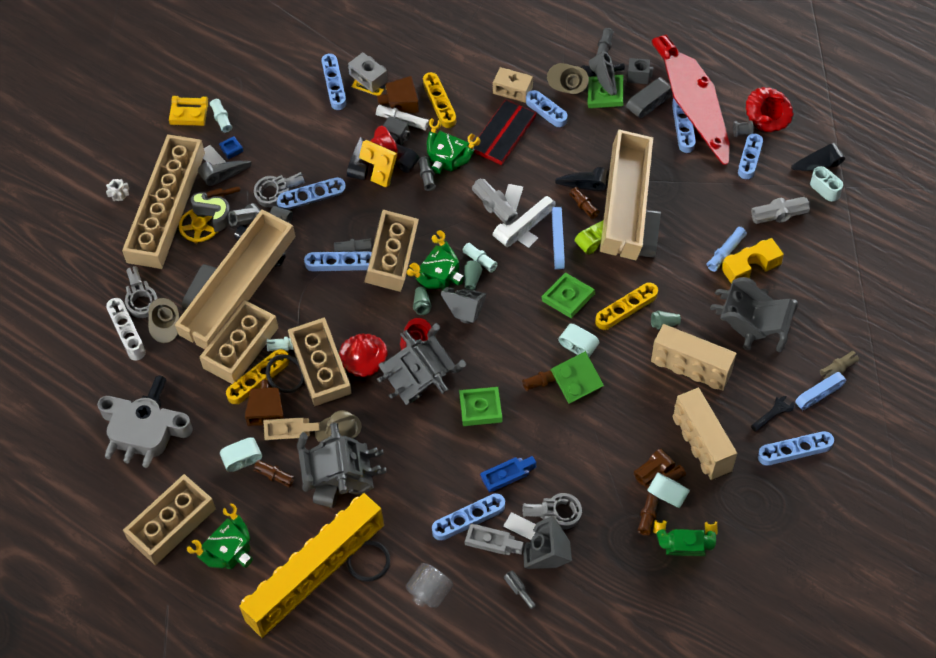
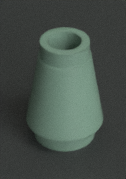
M468 261L464 266V287L466 289H476L483 270L481 263L477 261Z
M418 287L415 289L413 310L418 315H426L430 312L432 305L426 288Z
M657 310L651 315V325L657 329H661L663 324L672 327L680 325L681 322L680 314Z

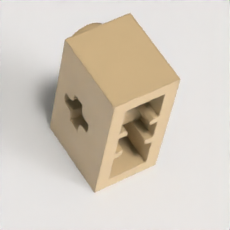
M501 67L493 81V94L526 103L527 93L533 88V76Z

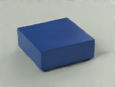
M234 136L219 144L220 149L228 159L243 152V147Z

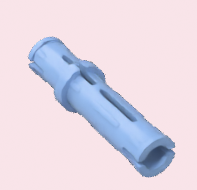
M737 227L723 246L715 251V255L707 263L708 269L714 272L717 271L723 260L730 255L747 235L744 228Z

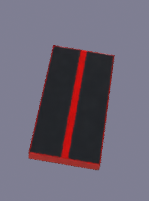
M505 99L479 135L481 142L478 146H474L475 150L473 153L502 165L535 119L536 112Z

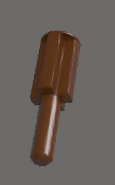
M237 186L223 191L220 188L205 193L208 198L214 196L224 198L225 195L240 192L241 190Z

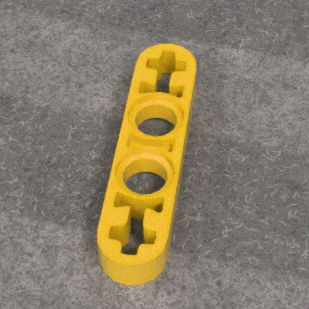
M432 72L423 76V85L441 125L445 128L454 127L456 125V114L439 77ZM436 91L441 93L439 96L432 95ZM440 104L447 105V107L444 109H441L438 106Z
M645 283L599 311L595 319L596 326L602 330L609 329L650 304L657 298L658 287L653 283ZM635 298L639 300V303L633 305L629 300ZM622 308L624 313L617 314L614 309Z
M282 349L274 351L230 385L226 390L228 401L231 404L243 402L249 397L251 389L260 388V381L267 380L266 374L260 373L261 369L267 367L268 362L273 357L281 354L288 355V353ZM283 358V361L276 360L273 362L270 368L271 379L288 366L289 359ZM249 379L256 381L252 386L245 385ZM233 392H235L236 394L239 393V396H235V395L232 396V393H233Z

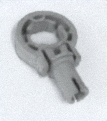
M301 172L288 178H283L282 175L278 177L266 176L255 184L254 195L257 202L264 207L277 206V199L281 193L290 191L291 188L303 184L305 181ZM262 186L264 188L268 186L277 188L276 194L273 197H269V201L267 197L262 195Z
M133 266L134 274H132L131 268L126 270L133 293L131 294L130 288L127 286L125 305L132 316L146 318L149 317L148 311L149 306L153 302L152 298L154 300L158 298L155 291L149 287L147 281H144L146 288L144 290L139 269ZM142 296L150 298L151 303L143 308L134 307L133 303L137 298Z
M560 493L551 499L544 498L542 504L523 503L522 512H524L523 517H541L543 520L551 516L555 517L562 529H570L578 523L582 515V507L578 499L573 495ZM567 502H570L569 507L572 509L573 515L570 519L560 517L556 511V506L559 504L566 505Z

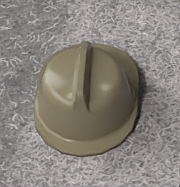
M558 63L553 65L547 73V81L553 89L570 94L582 92L587 87L589 81L588 74L583 68L569 64Z
M158 298L149 306V333L157 342L167 343L175 339L178 334L175 323L179 320V312L174 302L166 298Z
M337 411L331 417L320 422V430L315 431V438L318 442H321L330 437V424L338 423L341 436L353 439L361 432V421L357 416L348 411Z

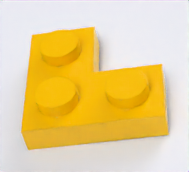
M368 140L363 141L359 158L374 164L371 181L384 187L390 185L397 153Z

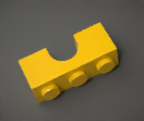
M772 238L766 241L762 240L757 245L750 248L746 247L737 254L728 255L723 260L721 270L732 284L734 279L740 277L750 278L752 268L749 264H758L766 272L780 266L784 254Z

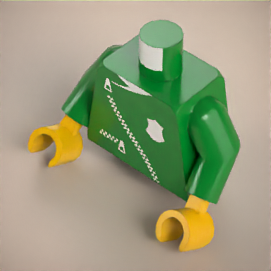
M431 118L429 125L432 129L428 134L427 154L430 156V162L433 164L431 168L434 172L440 174L443 169L452 172L457 167L459 168L467 164L475 150L474 146L480 144V138L477 137L473 142L472 140L475 135L470 134L468 142L440 130L437 133V129L441 127V122L438 120V124L433 126L434 119Z
M439 230L437 234L440 239L433 235L432 241L440 245L434 247L420 267L417 263H412L407 270L408 276H415V279L427 289L440 288L444 290L451 282L460 286L465 278L464 275L459 273V260L448 242H444L445 233Z
M230 504L233 508L231 514L223 508V513L226 516H230L231 521L227 518L202 545L198 540H193L192 543L196 545V550L187 547V551L190 554L196 553L197 557L208 567L233 569L239 563L244 568H247L253 561V558L247 554L251 549L249 545V531L240 515H236L237 508L234 504Z
M654 520L653 532L657 534L659 545L666 549V555L706 556V550H713L715 548L716 535L718 534L717 522L715 524L705 522V532L704 530L674 529L667 533V522L663 520V523H659L657 520Z

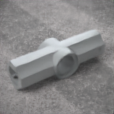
M480 178L475 181L472 191L483 201L486 210L489 213L494 212L505 225L514 223L518 213L507 203L504 194L500 190L496 191L485 179Z
M807 197L786 201L784 198H777L768 205L752 208V219L756 224L776 220L779 223L785 222L791 216L809 213V201Z

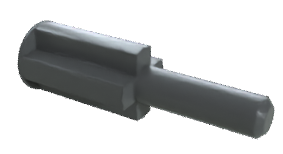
M513 570L508 572L503 577L515 594H520L530 609H533L535 603L525 592V585Z

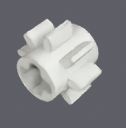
M113 179L106 185L108 189L106 191L107 196H112L113 201H123L126 196H129L128 184L123 183L122 179Z

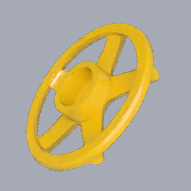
M193 209L186 212L179 222L181 235L194 243L209 240L218 233V231L214 232L212 226L207 225V222L213 216H205L204 218L197 216ZM189 214L192 219L191 224L182 226L184 218ZM194 230V238L186 235L184 231ZM203 230L212 232L208 236L200 238Z

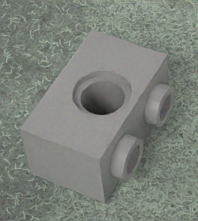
M363 52L348 63L349 75L372 93L388 82L386 68L382 65L380 66L371 56H367Z

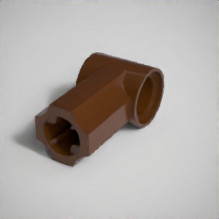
M661 448L655 451L646 463L634 471V476L640 485L645 486L653 481L657 472L667 473L675 467L676 463Z

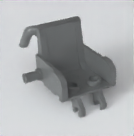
M740 277L732 281L730 290H716L715 294H722L720 298L726 299L724 306L712 304L710 310L716 309L715 314H721L720 319L722 321H727L734 330L745 337L743 345L745 350H751L754 340L778 333L780 334V339L776 350L779 353L782 352L788 340V331L793 315L798 307V301L795 299L773 300L768 296L769 291L767 289H760L753 280Z
M435 323L430 328L427 334L428 340L426 341L421 339L415 341L408 331L405 330L400 335L407 343V347L387 361L379 364L384 375L377 380L380 383L388 379L395 388V392L389 395L391 399L400 395L406 405L411 404L422 396L421 393L433 384L443 394L448 390L442 381L446 373L449 371L459 373L467 365L464 360H460L455 365L435 337V334L441 328L438 323Z
M338 423L330 424V437L322 440L318 446L307 450L305 447L308 439L307 434L301 433L297 449L302 474V489L305 492L324 484H330L339 487V493L341 494L348 491L355 495L363 494L374 488L372 476L387 472L386 467L381 469L380 465L373 468L370 467L369 458L380 457L384 454V451H378L377 447L368 450L367 443H359L358 440L341 436Z

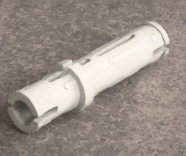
M379 104L376 110L377 116L385 118L392 116L407 122L410 126L425 131L429 124L428 119L398 111L397 108L392 109Z

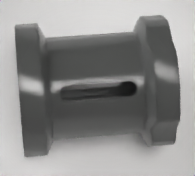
M752 120L742 123L733 122L734 137L753 134Z

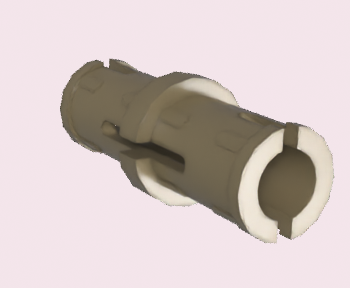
M851 351L840 359L836 358L832 364L820 370L821 376L826 374L823 377L825 380L837 372H845L846 368L859 361L858 355L854 357L853 355L856 353Z

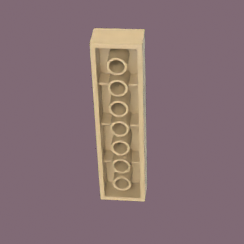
M167 134L122 250L126 263L159 269L163 268L195 182L198 168L205 155L202 140Z

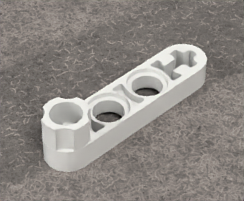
M548 196L544 197L511 226L508 227L504 223H500L494 230L493 236L506 247L511 246L552 211V207H555L556 204L555 201Z
M119 298L109 300L106 305L107 310L128 356L132 360L142 359L146 353L145 348L123 301ZM117 305L120 313H116L114 306ZM120 319H127L126 324H117ZM127 333L134 334V336L127 339L124 338Z

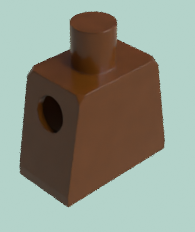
M412 76L387 83L385 85L386 94L377 95L378 105L389 104V108H397L398 111L404 113L419 112L418 98Z
M268 380L260 381V388L250 390L245 412L248 426L264 425V420L285 419L279 388H272Z

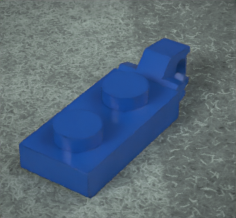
M533 456L524 460L515 457L482 472L480 477L488 492L491 493L529 475V471L536 468V461Z

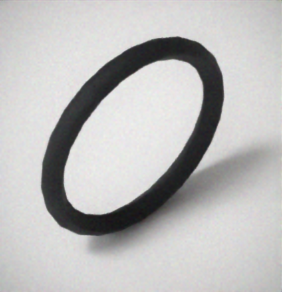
M286 354L273 357L266 367V377L273 388H279V392L293 393L299 390L305 381L302 371L300 383L292 389L278 387L270 376V368L274 361L281 358L290 359L297 364L301 371L298 360Z
M368 540L362 546H377L386 556L385 567L379 574L373 577L360 576L352 569V555L346 561L347 568L352 576L367 582L381 578L390 566L388 550L381 543Z

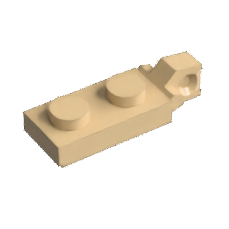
M309 418L264 420L265 440L299 438L303 432L310 436V431L320 430V423H309Z

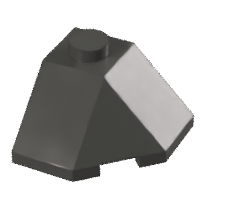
M446 287L441 291V296L455 318L460 319L463 323L470 324L478 319L486 293L464 288L454 292V288Z
M551 516L536 523L533 529L535 532L530 542H526L523 548L524 568H557L571 562L570 541L555 517Z

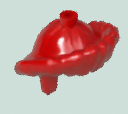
M770 87L757 88L751 92L746 101V114L758 130L765 132L779 131L786 128L792 122L794 113L791 103L782 92Z
M362 333L345 340L338 354L343 367L354 376L365 377L367 375L371 376L379 370V364L385 362L388 350L381 338Z

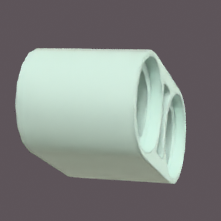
M820 166L814 169L810 182L811 187L826 200L837 201L840 198L843 182L825 167Z
M569 324L558 339L559 343L566 349L577 355L586 351L588 357L591 356L600 343L596 336L575 324Z
M246 438L226 446L220 451V456L228 472H234L252 465L262 458L261 451L254 438Z
M658 472L648 488L650 493L678 508L681 507L690 492L685 486Z

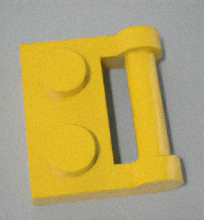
M172 96L169 116L170 125L205 126L208 97L179 98L178 96ZM179 105H201V107H178V106H179Z

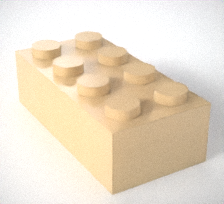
M387 210L382 211L365 283L401 292L419 219Z
M243 300L200 355L203 369L231 384L236 382L267 344V339H271L277 331L278 323L276 316Z
M325 317L289 329V338L314 407L350 395V383Z
M663 324L654 341L651 362L659 367L668 368L676 374L690 377L696 382L705 383L713 389L723 391L732 373L737 353Z
M699 387L678 395L673 419L676 425H680L685 441H689L692 446L691 450L694 457L700 460L703 473L708 474L710 480L732 472L737 452Z
M183 474L124 528L123 532L127 540L156 566L216 508L212 498Z

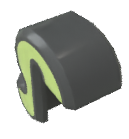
M201 192L191 197L195 214L214 217V232L222 231L229 225L228 214L230 205L226 199L217 196L208 198L206 193Z

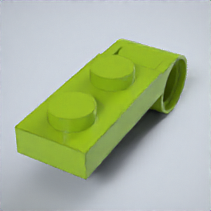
M604 220L581 231L575 238V243L587 255L596 251L599 244H601Z

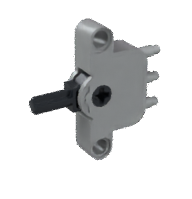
M161 375L156 376L148 396L143 395L141 399H137L133 403L129 400L112 396H104L99 399L97 405L100 413L105 420L110 421L107 427L110 443L107 447L105 458L110 459L117 448L126 451L125 463H130L134 453L145 455L142 466L148 468L153 457L163 453L170 436L186 438L191 435L193 428L187 414L164 408L160 410L162 404L159 398L167 381L165 377Z

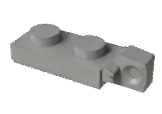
M470 524L465 539V545L504 555H510V553L522 555L524 542L515 540V537L511 536L510 533L476 524Z

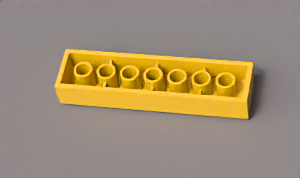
M365 493L360 497H355L347 509L341 510L330 524H326L321 528L320 533L315 538H310L299 552H295L290 556L289 561L284 566L278 567L274 571L273 576L267 581L261 582L252 595H247L242 600L239 607L245 622L263 638L336 571L349 556L362 547L365 541H368L384 526L382 509Z

